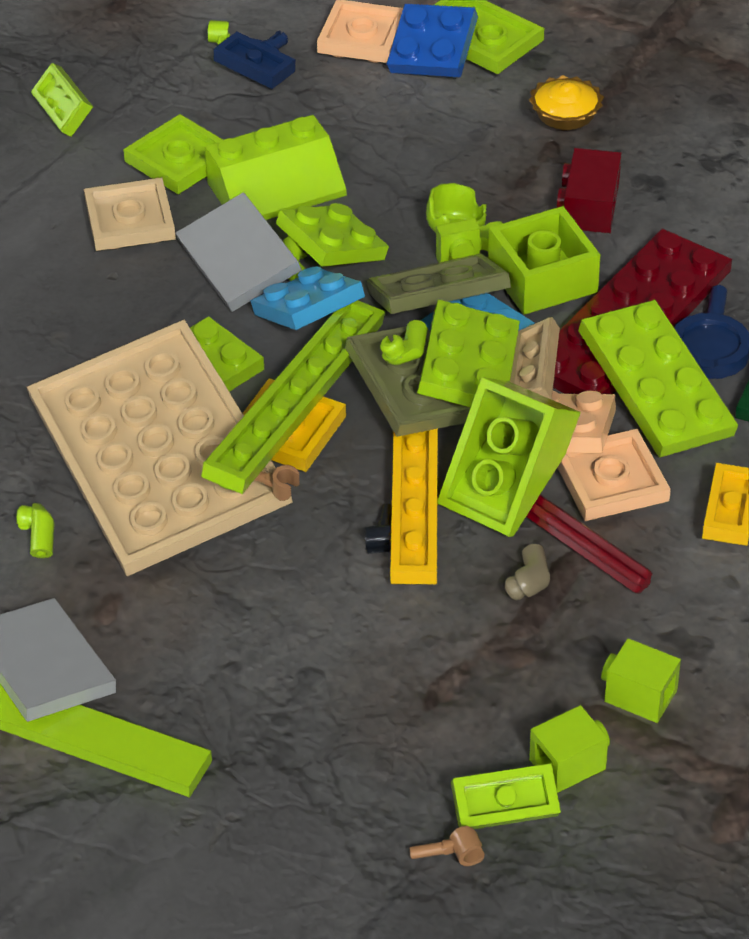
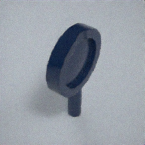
M722 285L712 287L707 313L688 316L677 323L674 328L708 379H722L735 375L746 367L749 360V332L742 323L730 316L724 315L727 289Z

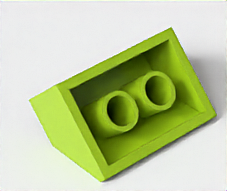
M314 115L299 117L293 121L269 128H261L255 132L227 138L221 142L205 146L207 182L222 205L244 192L264 219L268 220L278 217L280 210L296 209L300 206L311 207L347 196L346 186L330 137Z

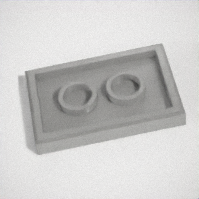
M244 192L175 232L180 244L231 312L263 294V290L266 287L281 283L302 270L298 260Z
M55 598L0 614V684L27 722L116 693V679Z

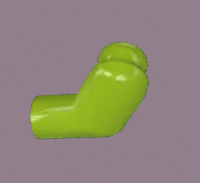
M419 320L410 321L406 327L404 340L399 335L394 334V340L390 342L388 336H386L380 344V349L383 352L382 358L387 363L395 366L421 358L425 348L427 325Z

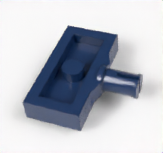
M280 30L263 41L250 38L236 31L213 49L215 62L271 89L295 72L296 59L279 51L281 47L288 43L287 35L284 32L281 33Z

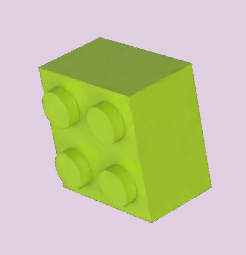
M564 206L489 227L488 258L509 273L511 288H506L505 290L523 315L598 293L601 254Z

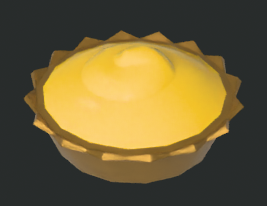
M562 75L557 79L549 77L546 82H538L536 89L530 91L532 97L529 101L533 105V109L536 110L540 120L547 126L560 130L577 129L589 124L597 110L603 106L601 102L604 96L600 94V88L592 86L590 80L582 81L577 76L568 78Z

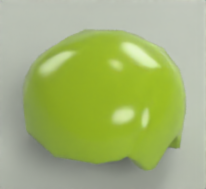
M456 183L439 184L430 191L426 205V219L429 227L435 233L436 226L474 218L480 227L485 225L487 216L486 204H482L480 207L476 202L474 189Z

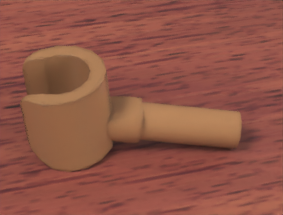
M282 465L277 467L273 473L261 471L254 481L273 487L275 498L285 501L291 497V487L288 484L299 486V472L293 466Z
M469 826L457 828L451 833L449 839L442 840V842L409 847L411 859L455 853L459 863L463 866L476 865L485 857L477 832Z

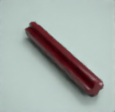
M541 494L539 495L526 516L528 519L634 593L639 594L649 587L652 572L550 500Z

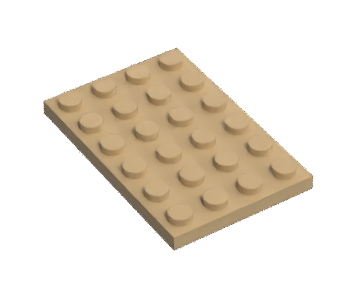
M185 319L27 386L30 399L126 576H130L293 503L292 497L285 501L278 500L273 495V487L266 486L264 483L253 481L246 491L240 494L201 477L204 461L244 415ZM270 460L262 471L273 473L276 467Z

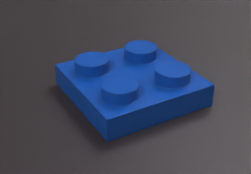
M404 4L387 61L390 73L461 77L478 19L475 7Z

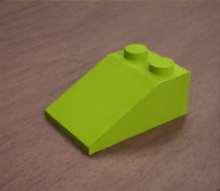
M481 377L437 504L508 537H513L564 458L581 412L509 381Z

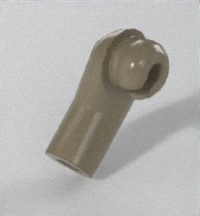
M530 544L522 550L524 566L516 570L514 576L506 579L504 585L511 599L521 600L525 596L532 597L549 585V568L544 548L540 544Z

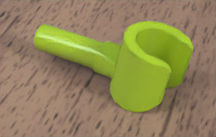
M210 20L208 25V42L218 43L219 45L230 37L228 32L229 22Z

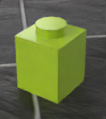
M628 638L619 653H611L604 664L601 679L606 681L605 702L658 723L678 690L681 659Z
M580 705L531 728L529 760L534 766L552 763L557 793L606 770L607 751L610 745L609 735L604 725L599 720H593Z

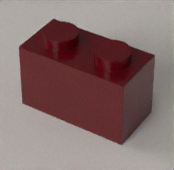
M574 148L572 162L564 163L562 187L566 188H559L557 208L564 206L582 231L611 233L620 184L622 152Z

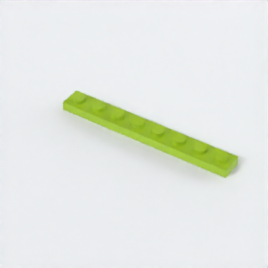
M359 300L335 311L204 461L201 477L219 484L225 489L243 494L352 362L345 349L347 337L377 332L383 324L385 311Z

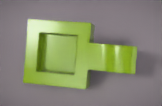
M474 218L436 226V258L438 262L480 254V250L488 251L489 227L503 223L495 221L479 227Z

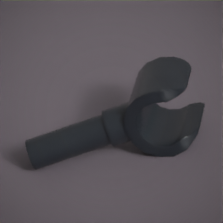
M388 503L382 505L378 526L365 527L367 554L391 551L390 519L392 505Z

